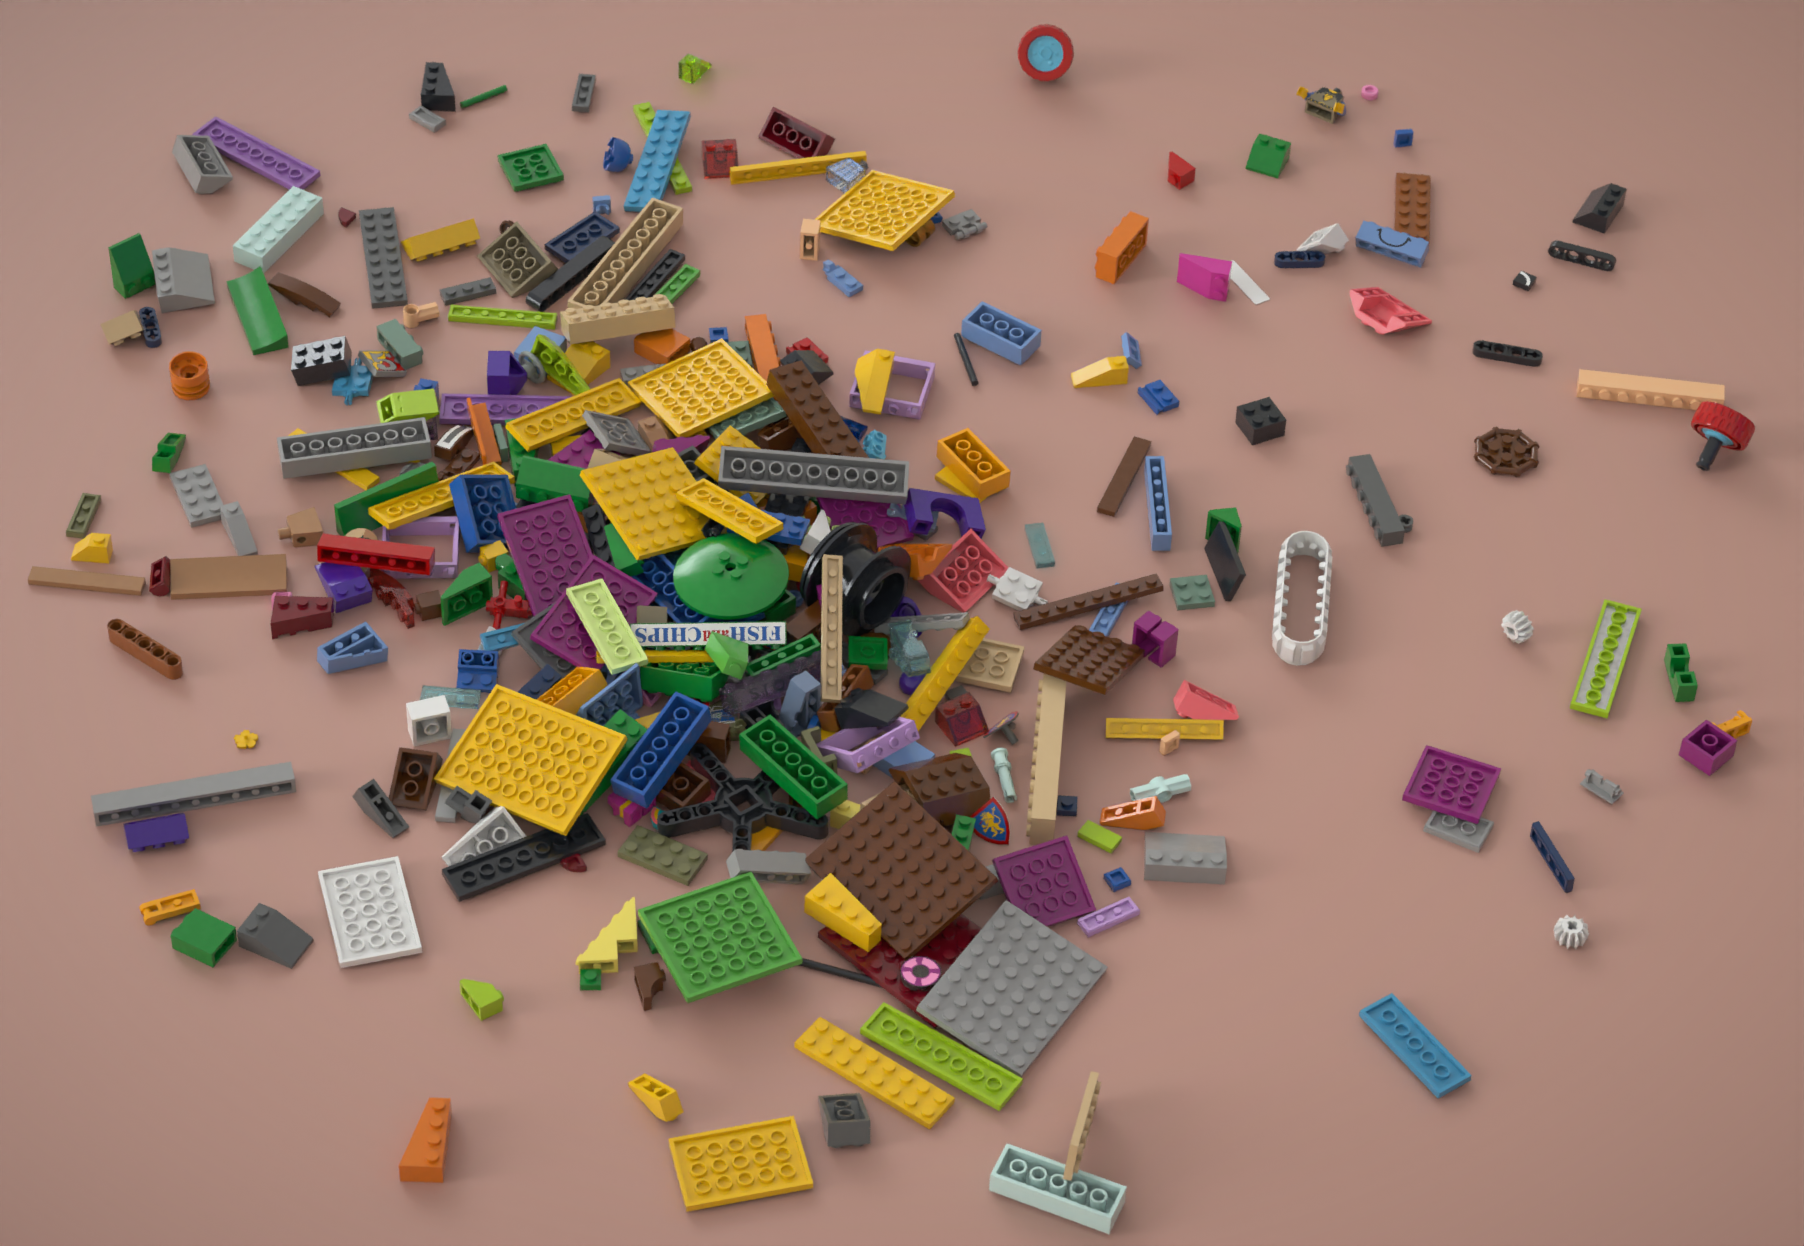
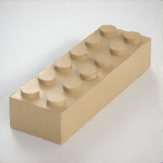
M656 294L649 298L638 297L636 300L630 301L620 300L618 303L605 302L599 306L586 305L580 309L568 308L560 312L562 333L570 344L676 328L674 307L668 298L662 294Z

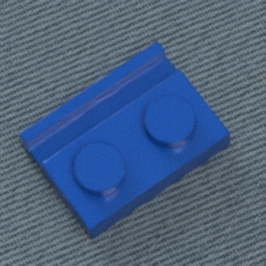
M1161 380L1146 384L1144 388H1138V394L1156 415L1161 411L1166 412L1179 407L1180 401Z

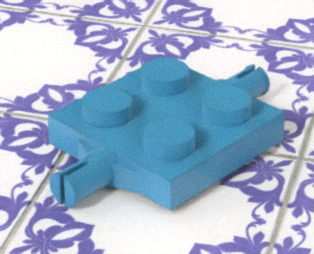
M355 358L354 365L351 366L350 376L334 379L332 395L346 397L344 401L346 405L348 403L351 405L354 397L369 396L374 375L366 366H361L362 360L360 358Z

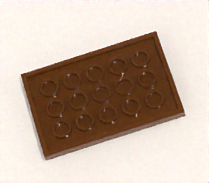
M1075 625L1034 663L1033 670L1106 695L1144 657L1145 650L1141 649L1138 645L1122 642L1121 639L1104 636L1101 632H1091L1084 626Z

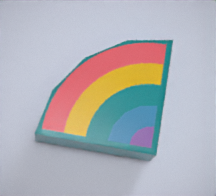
M653 806L650 812V820L652 826L658 830L657 817L665 811Z

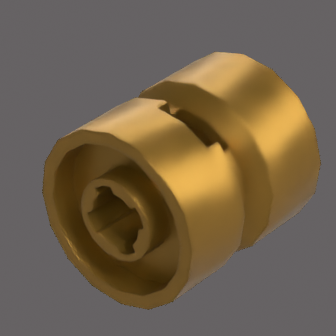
M929 219L905 241L913 247L921 245L935 231L932 220Z

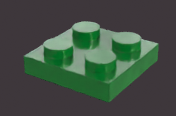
M849 636L848 668L851 664L867 665L869 669L887 670V638Z

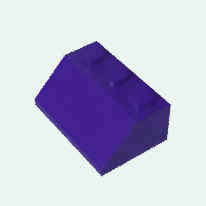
M184 813L123 823L128 849H133V852L144 851L145 846L153 845V848L165 847V843L172 841L174 845L186 843L185 839L189 838Z

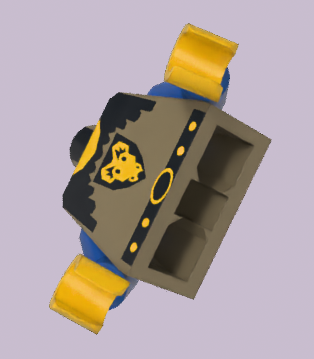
M1300 86L1296 95L1301 96L1306 101L1305 113L1331 124L1335 122L1338 115L1344 116L1346 114V104L1343 102L1344 96L1339 88L1330 90L1322 87L1318 91L1309 93L1308 89Z

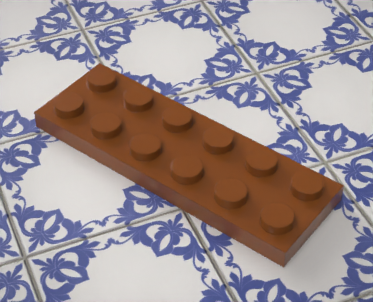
M1396 173L1394 231L1405 232L1415 238H1423L1430 244L1431 175Z

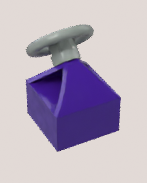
M488 351L487 388L489 395H517L527 379L537 384L545 380L544 367L533 353L529 351L521 352L518 362L511 351ZM524 357H529L533 362H528ZM536 366H537L538 369H539L540 377H539L538 374H537V368H536Z

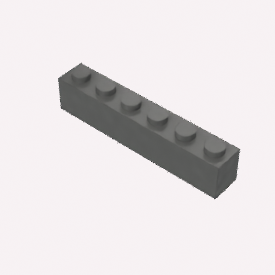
M1371 454L1349 457L1346 473L1351 478L1352 487L1357 491L1358 500L1363 504L1364 513L1368 515L1369 525L1374 529L1376 540H1379L1381 547L1403 544L1405 529Z

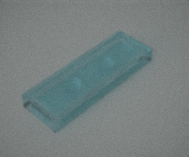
M1043 522L1025 524V532L1036 569L1055 567V559Z
M423 685L420 700L445 695L449 707L478 709L481 690Z

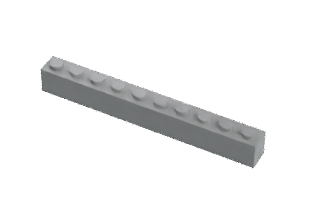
M291 762L92 795L91 800L97 827L295 793L296 785Z

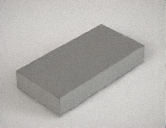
M423 106L409 113L411 120L434 133L446 125L445 119Z

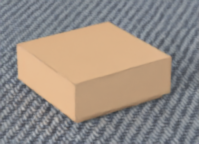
M1174 730L1161 738L1159 752L1163 756L1179 748L1180 733Z

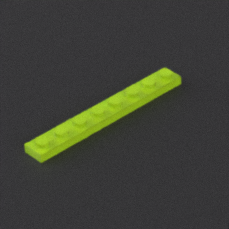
M650 102L633 105V111L648 138L656 114ZM678 157L669 180L675 195L692 192V185Z

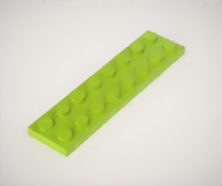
M885 1002L880 1005L860 1028L861 1035L998 1111L1005 1106L1023 1084V1078Z

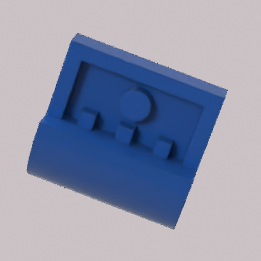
M459 649L457 691L491 693L497 684L499 675L498 651Z

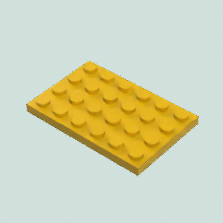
M794 1116L668 1138L686 1212L813 1188V1180Z

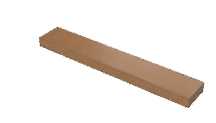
M32 566L28 577V584L138 596L142 595L146 583L144 577Z

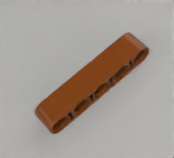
M112 619L108 622V635L112 644L168 679L176 680L182 677V660L178 654L121 619Z

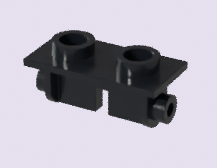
M709 518L701 531L705 538L717 537L721 535V531L725 526Z

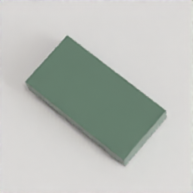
M501 423L494 424V436L501 461L508 462V447Z

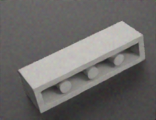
M737 849L726 860L730 878L751 871L758 883L803 884L811 875L810 867L805 861L806 853H797L795 851L779 852Z

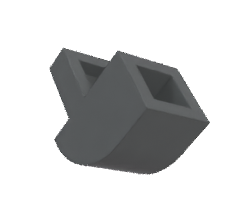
M459 786L455 787L445 801L446 805L461 814L462 819L471 823L479 822L492 803V800L477 790L471 795Z

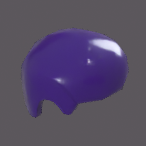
M917 668L904 671L899 678V688L903 693L912 695L926 674Z

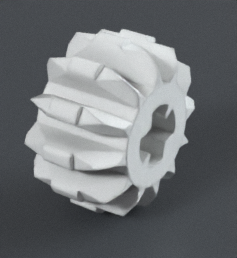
M1512 611L1502 619L1503 632L1507 634V638H1511L1513 643H1523L1533 635L1532 621H1529L1528 615L1525 616L1523 611Z
M1568 915L1564 918H1559L1554 926L1555 940L1559 941L1560 946L1566 945L1567 949L1570 946L1574 949L1578 945L1583 946L1589 935L1588 924L1583 922V918L1576 919L1575 915L1572 918Z

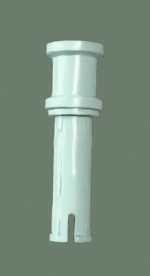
M996 748L991 752V758L995 762L994 770L999 775L1005 802L1012 803L1014 800H1017V795L1010 774L1012 766L1007 758L1009 755L1006 748Z

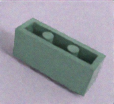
M393 319L376 326L377 340L386 350L391 351L405 370L422 364L423 349L415 343L413 336L406 332L403 324Z

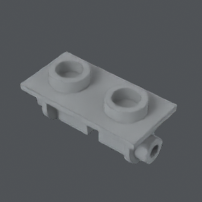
M1588 769L1585 772L1586 778L1580 783V785L1611 804L1624 794L1618 784L1616 785L1608 779L1603 780V776L1595 772L1594 769Z

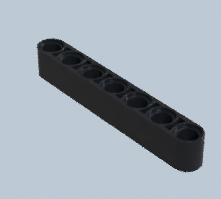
M605 236L599 237L530 291L526 297V304L540 312L548 309L586 279L615 242Z

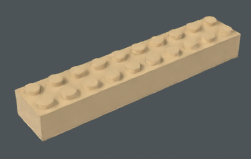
M651 198L567 301L568 308L580 309L586 305L599 306L605 302L618 303V301L623 300L683 225V208Z
M1047 674L1043 675V680L1039 679L1038 691H1042V693H1038L1037 705L1041 707H1037L1036 720L1040 721L1035 723V734H1038V736H1034L1033 749L1037 750H1033L1032 763L1036 765H1032L1031 778H1035V780L1031 779L1030 793L1033 794H1029L1028 808L1032 809H1028L1027 823L1031 824H1027L1026 836H1030V845H1038L1053 840L1055 832L1067 681Z

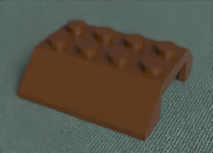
M952 753L891 767L888 770L898 785H908L917 803L943 827L953 825L956 815L970 817L991 799L990 787L973 758L968 755Z

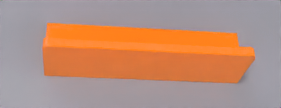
M466 398L467 411L482 465L493 461L498 465H502L486 404L472 405L471 399Z

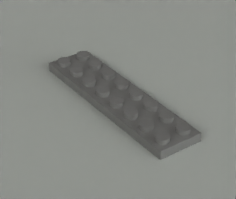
M394 207L359 210L372 309L408 305Z

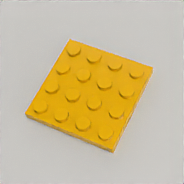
M730 425L696 459L694 464L718 482L721 446L761 448ZM729 490L738 498L749 492ZM749 492L756 506L768 494Z

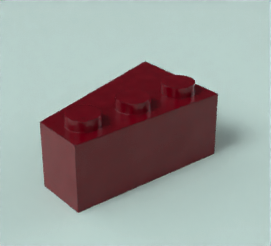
M275 596L270 623L272 639H277L278 635L290 633V636L296 635V632L303 630L311 632L331 628L334 619L333 597Z

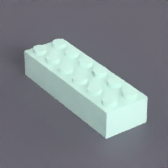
M293 186L233 245L234 262L253 270L261 266L263 273H265L324 214L323 198Z
M1006 1143L990 1174L989 1191L1110 1234L1125 1203L1126 1186L1082 1170H1078V1174L1073 1173L1071 1181L1063 1179L1065 1164Z

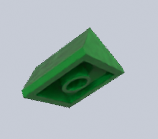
M1236 507L1209 510L1205 539L1209 540L1219 521L1225 522L1236 551L1239 553L1242 525Z

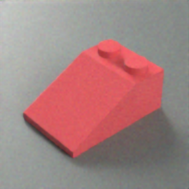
M1186 680L1182 682L1173 698L1176 711H1178L1177 714L1186 719L1188 717L1204 720H1237L1239 718L1234 704Z

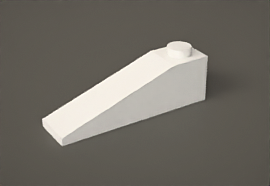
M498 806L477 822L441 858L449 867L524 838L526 835L505 807Z

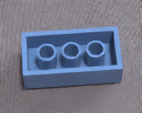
M982 301L962 320L961 337L1021 366L1041 346L1042 330Z

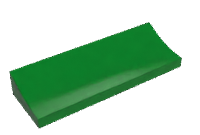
M261 266L242 277L226 281L253 355L289 348L287 332Z
M429 462L334 504L336 531L338 534L345 536L351 530L366 528L373 531L382 527L381 523L368 514V508L439 482L434 462Z

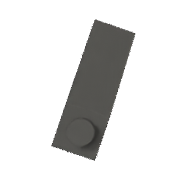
M375 779L358 788L352 796L363 812L392 838L409 828L406 821Z

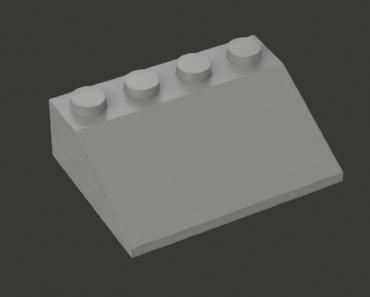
M170 247L152 250L157 296L162 313L215 304L208 254Z
M1145 832L1144 880L1225 885L1227 871L1225 836Z

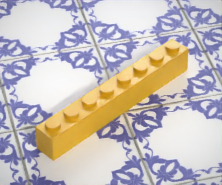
M978 616L970 618L962 629L957 630L906 702L909 709L900 717L914 720L918 731L990 630Z

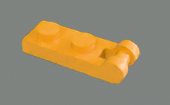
M195 889L145 902L139 907L141 914L144 915L143 920L147 926H151L159 920L191 912L194 908L201 909Z

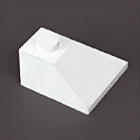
M1336 223L1315 231L1296 251H1321L1324 254L1335 251L1338 253L1345 248L1344 245L1349 239L1340 225Z

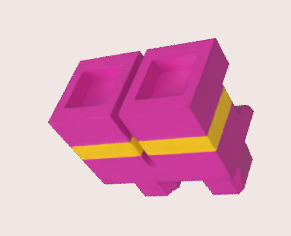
M614 792L607 797L608 804L613 808V815L622 817L624 824L629 828L639 821L642 816L644 817L648 814L653 806H656V797L648 808H644Z

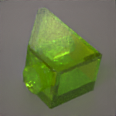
M687 54L679 61V78L693 84L711 67V63Z

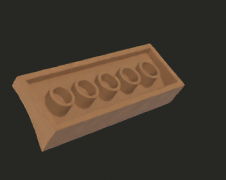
M286 554L170 559L171 600L272 595L274 592H287Z

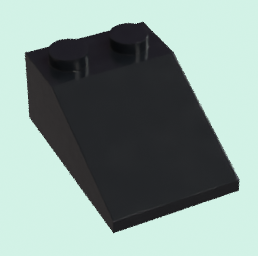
M861 688L852 690L851 694L840 700V703L834 708L841 729L890 726L909 709L905 703L871 689L862 690Z

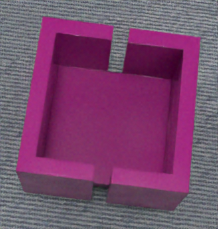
M1148 610L1134 622L1132 644L1138 645L1141 649L1145 650L1144 657L1160 646L1148 656V660L1162 668L1176 656L1179 629L1166 621L1162 622V618Z

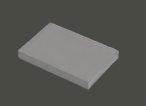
M1433 810L1423 831L1479 853L1494 827V822L1481 817L1479 823L1475 824Z

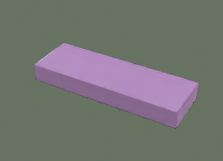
M1127 897L1079 918L1077 924L1087 937H1091L1140 915V909L1130 897Z

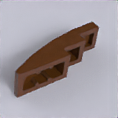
M279 272L268 283L271 288L294 304L298 305L300 302L312 311L317 308L329 318L341 304L314 286Z

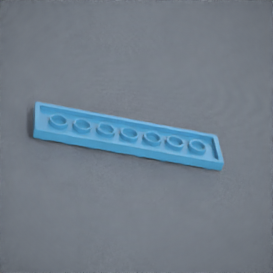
M657 110L624 203L625 211L641 212L651 198L663 200L691 118L690 111Z

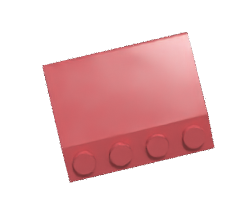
M970 529L952 546V549L931 574L925 575L924 579L917 581L931 595L964 613L994 585L987 582L989 574L1000 579L1009 567Z

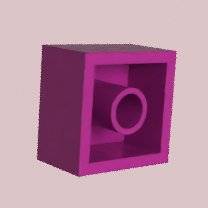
M1706 719L1682 739L1679 756L1708 776H1711L1734 756L1738 740Z

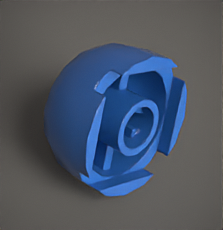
M615 137L610 138L607 144L610 148L608 151H605L603 168L609 172H621L627 168L628 164L632 163L633 154H631V148L627 142Z

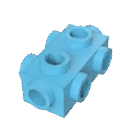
M876 430L866 435L863 440V450L869 458H886L887 436Z

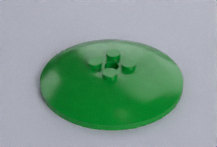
M726 533L698 541L683 552L673 572L675 591L686 606L704 616L726 620L754 616L769 609L782 597L789 581L787 561L774 545L766 540L755 544L738 533Z

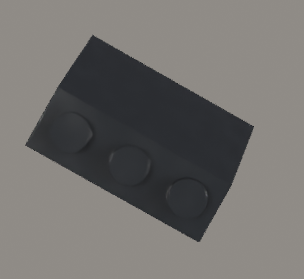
M1610 183L1592 190L1572 222L1605 234L1624 205L1627 189Z

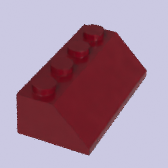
M775 107L772 108L758 138L798 159L826 156L835 141L834 137Z

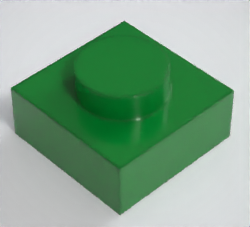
M580 969V990H601V969Z

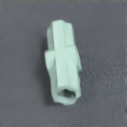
M1187 774L1168 779L1162 776L1155 777L1149 784L1130 788L1131 801L1156 796L1160 803H1164L1172 795L1191 791L1190 778Z

